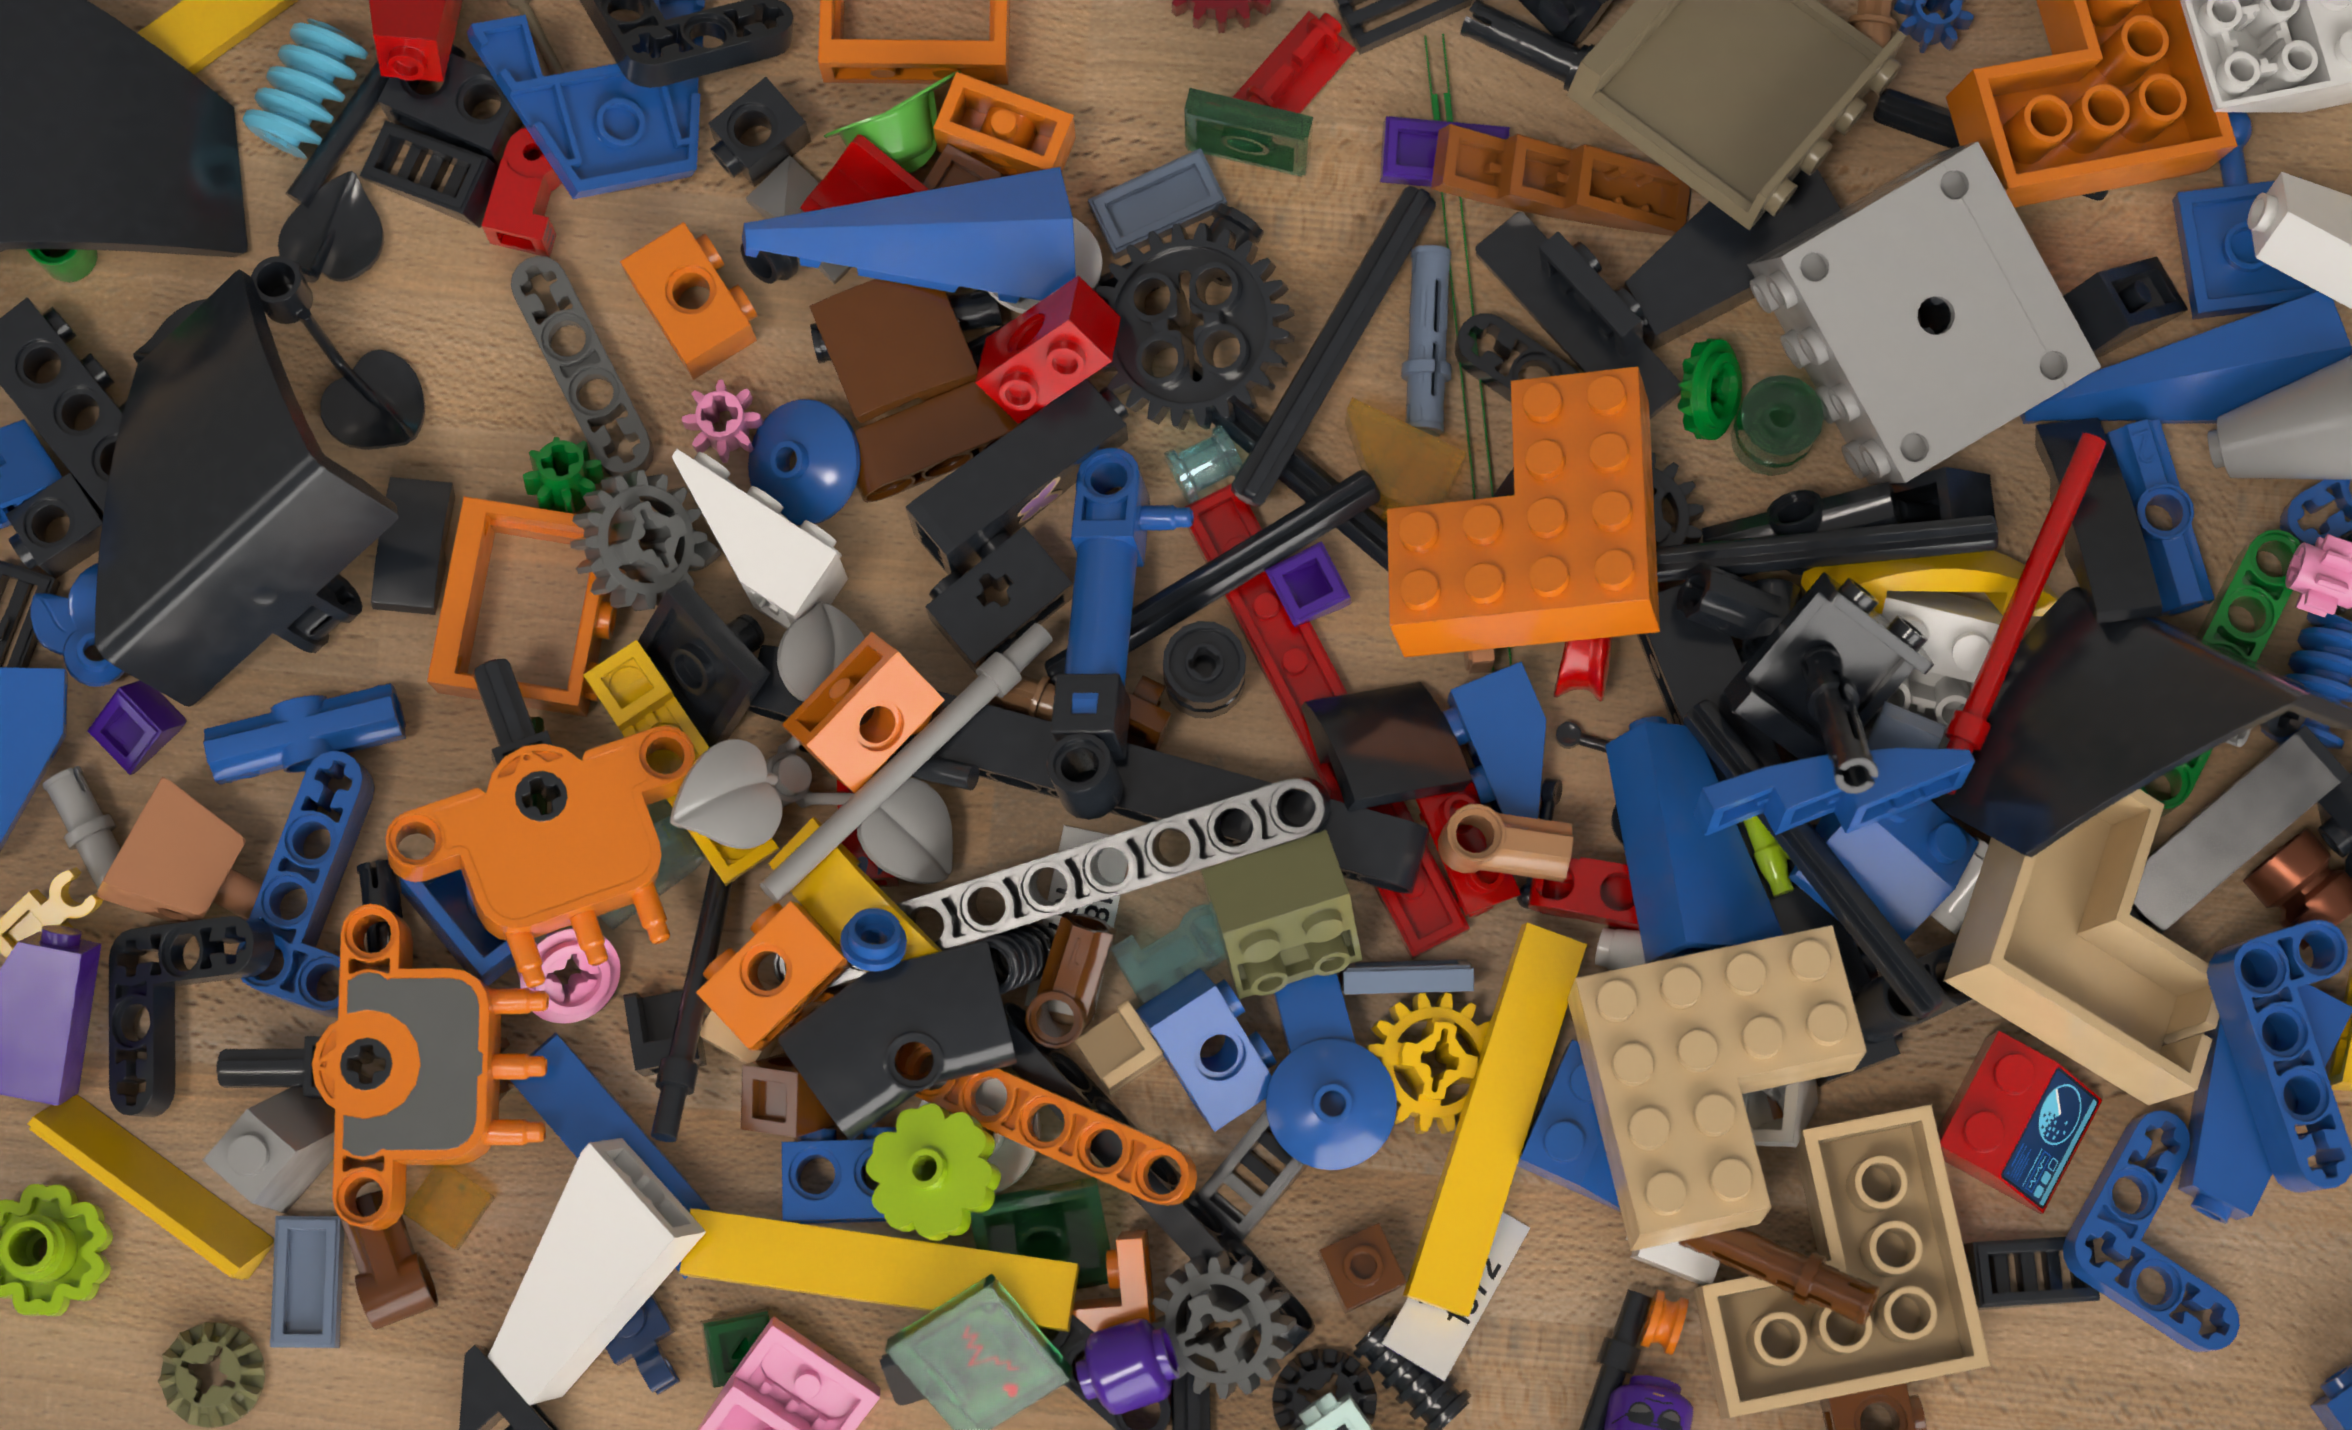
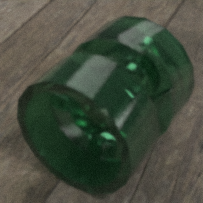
M1786 375L1767 377L1753 385L1741 403L1740 409L1733 420L1730 433L1733 451L1744 466L1754 473L1767 476L1787 474L1800 466L1819 436L1824 419L1821 400L1813 388L1799 378Z

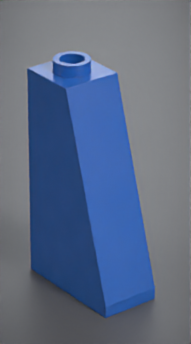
M1645 717L1632 722L1629 725V731L1607 743L1605 747L1645 963L1784 935L1737 824L1704 836L1693 815L1702 789L1719 783L1704 748L1686 725L1668 724L1667 719L1664 717Z
M2243 957L2240 965L2241 974L2244 980L2253 986L2256 977L2255 968L2246 957ZM2308 984L2299 987L2298 990L2324 1067H2326L2352 1014V1007ZM2219 1016L2216 1028L2204 1033V1035L2212 1039V1043L2198 1089L2194 1092L2188 1127L2190 1148L2182 1164L2178 1190L2194 1198L2191 1203L2193 1209L2215 1221L2226 1224L2230 1217L2239 1220L2252 1216L2273 1173ZM2265 1019L2262 1026L2263 1039L2273 1049L2277 1040L2276 1031L2273 1025ZM2287 1083L2283 1092L2284 1102L2294 1113L2298 1104L2297 1093Z

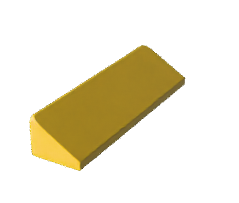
M79 1095L73 1096L59 1106H48L34 1115L28 1122L29 1130L229 1277L240 1280L249 1279L273 1247L274 1240L270 1235Z

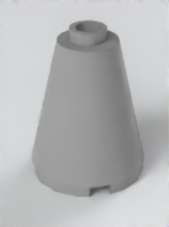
M2352 355L2218 416L2217 430L2208 431L2207 434L2209 451L2214 467H2225L2230 478L2352 480Z

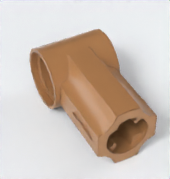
M1470 804L1458 809L1442 828L1438 838V852L1443 862L1452 870L1460 873H1475L1479 870L1559 882L1565 881L1573 846L1572 824L1496 813L1490 807L1481 804ZM1461 825L1477 827L1486 838L1485 851L1471 853L1463 849L1456 839L1457 827Z

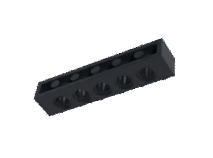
M27 297L0 318V386L104 512L112 459L126 402L119 406L106 391L115 381L91 353L80 359L68 342L77 335L56 309L52 306L43 313ZM51 360L61 361L60 371L52 381L42 384L37 383V373L43 364ZM91 406L99 407V416L93 426L86 430H75V419L83 409Z

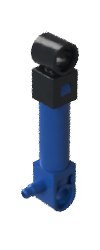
M1117 448L1097 450L1081 463L1077 473L1071 540L1077 552L1065 674H1058L1056 676L1051 734L1056 744L1051 749L1046 762L1050 780L1066 811L1076 818L1086 820L1101 818L1112 812L1120 802L1123 793L1122 778L1114 760H1124L1126 757L1131 700L1125 688L1136 568L1144 567L1147 532L1189 528L1193 525L1194 521L1193 510L1189 507L1151 505L1150 496L1137 462L1131 454ZM1123 487L1115 494L1105 495L1107 491L1113 488ZM1085 771H1097L1086 782H1073L1079 774Z

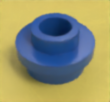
M878 908L864 909L856 913L844 926L840 940V948L846 960L855 967L867 971H882L898 964L904 957L907 944L906 933L898 919L892 913Z

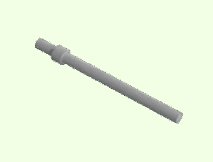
M1034 623L1003 654L994 652L976 669L978 677L760 883V887L765 894L778 903L995 696L1003 698L1022 680L1020 672L1053 642L1049 632L1040 624Z

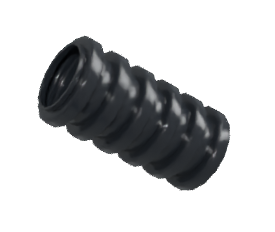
M1033 922L977 941H985L989 945L1000 994L1007 993L1042 978L1055 937V933L1051 928L1042 923Z
M1393 1314L1391 1317L1387 1315L1355 1345L1357 1349L1353 1354L1358 1359L1363 1356L1367 1358L1371 1363L1367 1369L1372 1374L1379 1371L1385 1378L1381 1382L1385 1389H1389L1392 1386L1399 1393L1395 1398L1398 1403L1403 1404L1407 1402L1413 1408L1409 1413L1414 1420L1421 1417L1427 1423L1424 1430H1442L1470 1403L1468 1399L1471 1397V1394L1466 1389L1462 1392L1456 1389L1454 1384L1457 1382V1379L1452 1374L1448 1375L1446 1380L1443 1381L1382 1345L1398 1316L1397 1314Z

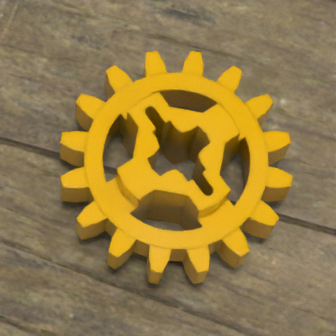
M1425 993L1417 994L1412 999L1413 1012H1410L1401 1002L1396 1003L1389 1008L1394 1024L1379 1020L1371 1028L1375 1035L1381 1039V1043L1370 1044L1364 1047L1382 1062L1393 1081L1397 1098L1394 1124L1397 1125L1403 1122L1409 1116L1415 1117L1414 1129L1417 1134L1428 1132L1432 1120H1436L1442 1134L1455 1130L1454 1115L1460 1118L1471 1080L1474 1079L1478 1069L1479 1055L1490 1021L1476 1026L1471 1021L1476 1009V1005L1472 1002L1462 1007L1458 1012L1452 1010L1453 999L1450 993H1444L1439 996L1435 1007H1431ZM1427 1021L1426 1027L1422 1030L1421 1040L1416 1044L1397 1042L1408 1027ZM1456 1031L1466 1040L1472 1055L1465 1053L1455 1038ZM1436 1050V1061L1446 1064V1070L1432 1078L1430 1077L1431 1067L1421 1063V1057ZM1394 1072H1399L1403 1075L1412 1089L1411 1097L1401 1088ZM1449 1085H1469L1466 1092L1456 1102L1440 1106L1441 1100L1445 1099L1446 1088Z

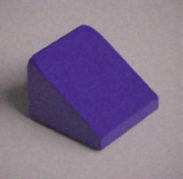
M1322 541L1265 570L1294 627L1352 604L1351 596Z
M139 680L119 687L87 731L129 775H132L163 748L182 729L187 721L160 691Z

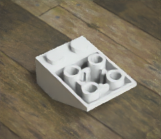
M2180 0L2214 112L2303 113L2352 103V0Z
M676 449L672 458L753 607L788 629L793 622L810 611L815 604L821 602L831 605L848 580L840 560L842 554L834 548L837 541L826 531L807 520L803 522L800 528L790 522L780 513L784 507L759 488L751 486L747 493L743 492L727 479L731 473L708 455L698 452L695 458L692 459Z
M1887 591L1883 613L1880 615L1889 622H1892L1897 615H1900L1915 626L1928 639L1922 647L1934 663V666L1926 675L1917 668H1914L1886 702L1945 725L1942 740L1937 748L1945 749L1950 740L1945 736V732L1955 710H1963L2003 616L1992 603L1951 593ZM1882 707L1863 728L1866 738H1868Z

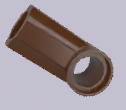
M1064 912L1061 915L1036 997L1031 1001L1026 1011L1025 1021L1028 1032L1041 1045L1056 1049L1068 1046L1079 1037L1093 1019L1096 1007L1095 998L1117 930L1109 926L1106 921L1087 914ZM1054 999L1068 1004L1073 1011L1074 1024L1062 1025L1054 1021L1048 1011V1001Z
M372 1192L356 1198L357 1210L363 1217L371 1216L378 1211L382 1205L383 1192ZM402 1215L395 1224L387 1229L378 1231L353 1226L341 1219L359 1274L355 1276V1283L360 1302L368 1321L375 1330L438 1306V1297L431 1274L422 1255L418 1251H414Z

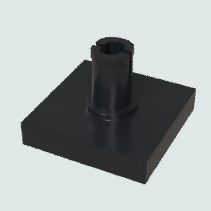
M686 580L666 591L638 639V642L668 684L675 698L709 748L729 739L770 674L753 654V652L761 648L760 645L765 640L759 623L753 617L742 614L726 625Z

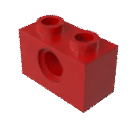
M1078 275L986 338L975 383L1019 424L1112 362L1121 317Z

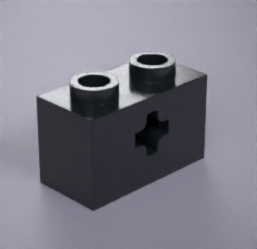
M1024 526L1012 536L1008 531H1003L995 536L978 553V556L982 559L963 576L959 571L952 572L942 579L929 593V596L933 599L925 606L929 619L976 675V669L994 652L1003 654L1034 623L1042 624L1073 597V583ZM992 586L995 590L1001 592L1008 587L1006 592L1009 603L1001 607L993 601L985 606L987 603L985 589Z

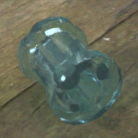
M1221 425L1212 428V436L1179 453L1174 449L1164 453L1170 472L1188 503L1198 500V492L1231 475L1236 477L1243 465L1232 440Z

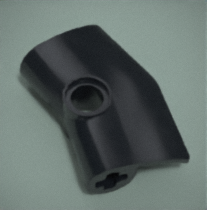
M985 941L902 960L886 970L867 971L784 1031L778 1038V1042L840 1130L851 1141L913 1095L931 1087L933 1084L1017 1064L989 945ZM908 1042L925 1044L933 1054L931 1066L920 1075L903 1073L895 1062L897 1051Z

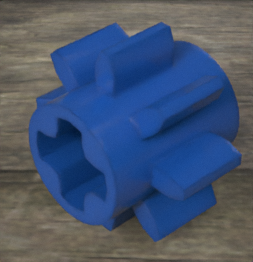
M1897 0L1893 9L1899 14L1907 15L1898 31H1901L1906 36L1910 35L1915 41L1919 42L1920 53H1925L1929 45L1940 42L1946 49H1953L1958 40L1957 32L1954 28L1968 30L1974 15L1968 11L1961 10L1966 0ZM1924 6L1931 12L1930 14L1926 15L1923 12ZM1941 10L1945 14L1943 19L1936 13L1937 11Z

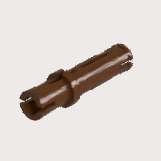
M1746 1228L1678 1242L1684 1248L1702 1253L1718 1260L1720 1263L1793 1294L1792 1300L1803 1306H1807L1811 1302L1822 1308L1834 1311L1861 1326L1866 1324L1880 1291V1286L1853 1277L1826 1264V1257L1813 1252L1810 1256L1805 1255Z

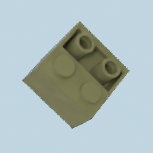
M1327 830L1201 869L1210 908L1239 999L1255 994L1260 996L1270 995L1280 991L1289 983L1315 975H1333L1344 970L1349 964L1363 960L1350 893Z

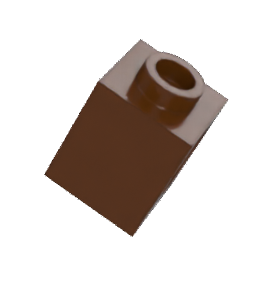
M786 1053L742 1065V1130L797 1138L837 1125Z
M1380 1223L1320 1249L1317 1254L1345 1314L1400 1289L1407 1283Z
M1906 1383L1820 1400L1826 1430H1862L1860 1426L1861 1414L1872 1403L1881 1405L1888 1411L1892 1421L1891 1430H1926V1420L1921 1400L1917 1394L1909 1396Z

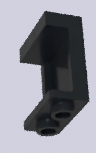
M1823 572L1728 684L1724 692L1735 712L1799 760L1827 755L1820 724L1810 716L1805 700L1808 686L1800 668L1801 662L1807 663L1803 657L1805 653L1818 646H1829L1839 652L1845 676L1856 685L1860 703L1857 713L1864 728L1914 668H1917L1926 675L1934 666V663L1922 647L1928 639L1900 615H1897L1892 622H1889L1876 612L1874 608L1879 603L1878 600L1853 579L1848 577L1841 585Z

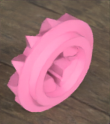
M572 926L570 929L548 933L546 938L537 944L543 961L542 969L546 977L545 983L529 988L525 985L522 974L517 970L520 988H529L531 991L545 990L549 995L548 1009L545 1011H532L534 1014L553 1023H574L589 1018L609 1002L619 983L620 961L615 948L605 936L604 946L608 959L605 963L597 966L588 964L584 951L579 947ZM572 954L573 961L579 969L584 971L570 975L568 984H564V990H562V983L552 973L554 970L564 969L567 960L571 959Z

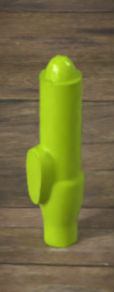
M1757 816L1744 820L1743 822L1755 851L1754 857L1760 871L1770 885L1773 896L1778 897L1793 891V885L1788 878L1787 860L1790 859Z

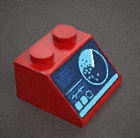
M1997 1031L1985 1038L1937 1129L1944 1161L2039 1214H2044L2103 1100L2058 1062L2007 1034Z

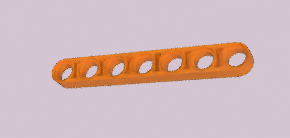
M823 992L790 1025L793 1026L808 1015L813 1008L823 1004L833 997L834 994ZM908 1042L897 1051L895 1062L903 1073L919 1075L921 1063L932 1052L925 1044ZM1001 1068L949 1080L939 1089L928 1090L926 1088L914 1095L929 1103H935L953 1114L965 1112L975 1117L982 1127L1145 1201L1165 1206L1176 1205L1186 1200L1195 1189L1197 1181L1196 1165L1190 1155L1180 1148ZM995 1078L1005 1086L1007 1100L1000 1112L995 1115L986 1116L978 1109L975 1097L982 1083ZM1054 1104L1060 1108L1064 1115V1128L1059 1137L1053 1141L1043 1142L1037 1138L1033 1131V1118L1038 1109L1044 1105ZM1112 1130L1118 1134L1122 1141V1155L1113 1166L1100 1168L1091 1158V1142L1100 1132ZM1170 1156L1180 1166L1181 1179L1175 1190L1161 1195L1150 1186L1148 1172L1155 1160L1160 1157Z

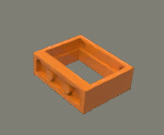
M820 0L818 64L824 83L934 84L960 70L961 74L991 85H1009L1010 0H990L989 41L843 39L844 0Z
M463 497L427 682L437 693L482 700L473 674H468L495 533L570 544V541L583 538L584 529L572 521L573 516L576 514ZM590 572L567 689L517 682L527 708L587 717L590 700L599 701L583 674L600 664L598 663L601 642L602 639L611 640L613 636L617 608L611 606V592L594 595L590 591L593 582L597 578L593 572Z

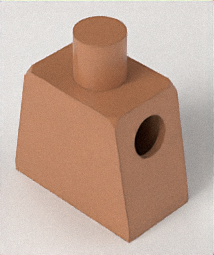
M161 777L104 877L96 896L172 923L202 920L212 902L240 917L248 918L253 910L262 884L231 868L246 842L244 837L173 782Z

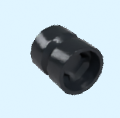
M1197 621L1183 626L1170 638L1163 655V679L1169 700L1180 712L1194 718L1212 719L1227 713L1238 703L1245 688L1246 655L1241 641L1229 628L1216 622Z

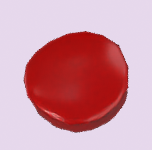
M1613 637L1565 641L1554 688V697L1558 698L1573 690H1588L1598 701H1603L1609 673Z

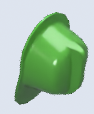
M956 72L918 92L885 113L836 129L825 134L824 137L830 138L840 135L846 147H848L856 135H863L908 173H912L924 166L935 152L937 143L933 127L937 120L934 91L954 79Z

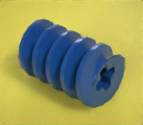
M2308 612L2307 620L2312 627L2302 629L2297 640L2303 650L2291 653L2288 662L2289 667L2295 674L2284 676L2298 681L2305 687L2339 703L2341 701L2352 702V686L2348 684L2350 678H2352V622L2329 613L2324 618ZM2309 718L2305 719L2301 727L2306 725L2326 748L2342 749L2345 741L2330 731V726ZM2261 728L2263 734L2276 743H2280L2287 738L2276 737Z

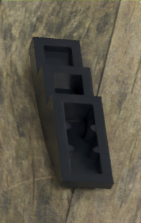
M2090 418L2035 425V448L2050 477L2051 504L2082 433L2095 435L2106 442V446L2065 538V557L2096 623L2162 616V602L2137 515L2117 459L2099 419Z

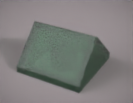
M1089 1177L995 1195L993 1205L989 1210L979 1213L971 1212V1227L976 1249L1077 1263L1080 1268L1076 1290L1108 1284L1106 1252L1111 1250L1097 1178Z

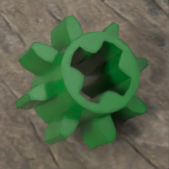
M554 437L553 442L545 445L540 451L531 450L529 452L533 471L523 474L527 495H537L540 509L572 514L582 510L587 505L583 496L587 492L596 491L594 484H598L604 479L601 460H590L587 442L583 440L576 445L570 441L560 440L559 437Z

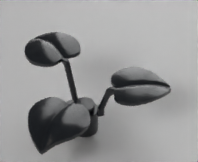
M348 171L321 186L307 207L300 204L284 223L279 235V256L269 257L261 261L253 270L251 277L266 315L271 320L280 324H291L301 321L334 367L343 376V378L332 382L325 389L321 398V418L328 432L340 443L351 448L372 450L404 446L416 439L425 418L426 405L423 389L412 367L403 358L394 353L384 350H372L366 353L352 369L310 312L313 304V294L307 282L315 283L318 281L321 273L337 282L355 279L368 271L376 263L383 249L384 231L381 220L368 199L357 175L353 171ZM206 299L189 303L170 315L150 340L133 353L137 364L147 357Z

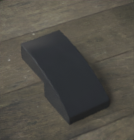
M390 477L386 497L396 504L398 519L378 538L371 597L372 609L436 615L447 565L444 546L455 501L453 483Z

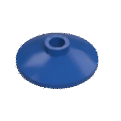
M800 399L779 406L764 419L763 425L757 429L751 443L754 450L749 452L748 458L750 484L777 500L784 507L780 512L793 524L801 526L805 520L813 524L824 522L843 508L851 497L858 480L860 449L856 434L842 413L824 402ZM795 451L797 462L795 467L790 470V458Z
M1342 1039L1316 1040L1292 1051L1283 1059L1273 1073L1266 1095L1267 1119L1277 1142L1294 1159L1317 1169H1346L1369 1159L1383 1146L1389 1137L1396 1118V1091L1386 1067L1366 1048ZM1328 1091L1340 1093L1345 1101L1343 1112L1336 1117L1325 1115L1320 1108V1099Z

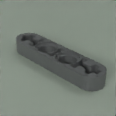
M535 256L524 260L516 267L512 274L511 289L513 296L597 460H601L602 468L611 476L621 475L623 477L624 473L638 470L647 471L653 461L654 448L652 441L565 271L558 262L549 257ZM539 274H542L546 281L557 279V281L549 286V289L560 311L554 312L550 316L535 293L525 296L526 293L533 289L530 279ZM567 305H573L572 309H565ZM538 319H545L540 325L537 324ZM568 325L579 327L586 335L585 345L582 350L576 355L569 357L558 355L552 350L551 346L552 337L555 332L561 327ZM601 379L609 382L613 387V398L605 408L597 411L582 407L579 402V393L583 385L588 381ZM624 411L628 412L627 417L618 418ZM615 419L629 442L640 440V443L632 448L635 458L630 462L624 463L619 456L611 458L607 456L615 450V444L605 424H609ZM602 426L597 432L593 433L592 427Z

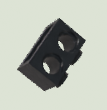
M452 44L444 83L435 93L430 95L416 93L417 87L422 80L408 81L389 77L378 99V103L389 121L485 156L499 167L510 137L521 128L523 122L487 67L484 68L466 60V53ZM488 99L501 102L499 110L492 117L487 119L472 117L474 108L480 102Z

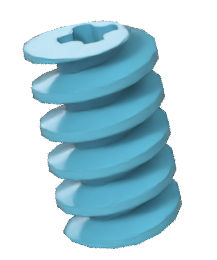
M307 19L309 24H293L289 34L297 45H282L278 52L280 61L286 67H270L266 78L274 89L258 88L254 99L263 111L256 109L247 110L242 119L245 125L257 137L301 159H307V157L298 148L300 142L320 145L322 138L310 127L312 120L331 124L334 119L321 104L322 101L328 99L343 102L346 96L333 83L335 77L354 81L357 73L345 62L346 57L366 59L369 53L356 40L342 31L314 19Z

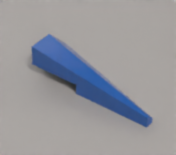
M1060 167L743 224L742 242L745 256L757 257L759 251L798 257L801 266L819 268L821 262L857 268L858 276L953 293L956 292L959 286L998 293L999 301L1015 304L1020 297L1041 301L1076 277L1073 216Z
M2317 291L2092 372L2024 412L2020 417L2023 424H2035L2038 421H2073L2098 418L2099 421L2136 422L2146 419H2160L2161 424H2217L2218 416L2352 355V347L2334 300Z

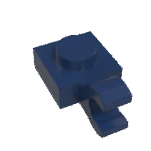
M652 1294L606 1346V1350L614 1364L618 1366L634 1357L651 1392H656L657 1395L681 1382L658 1343L675 1331Z

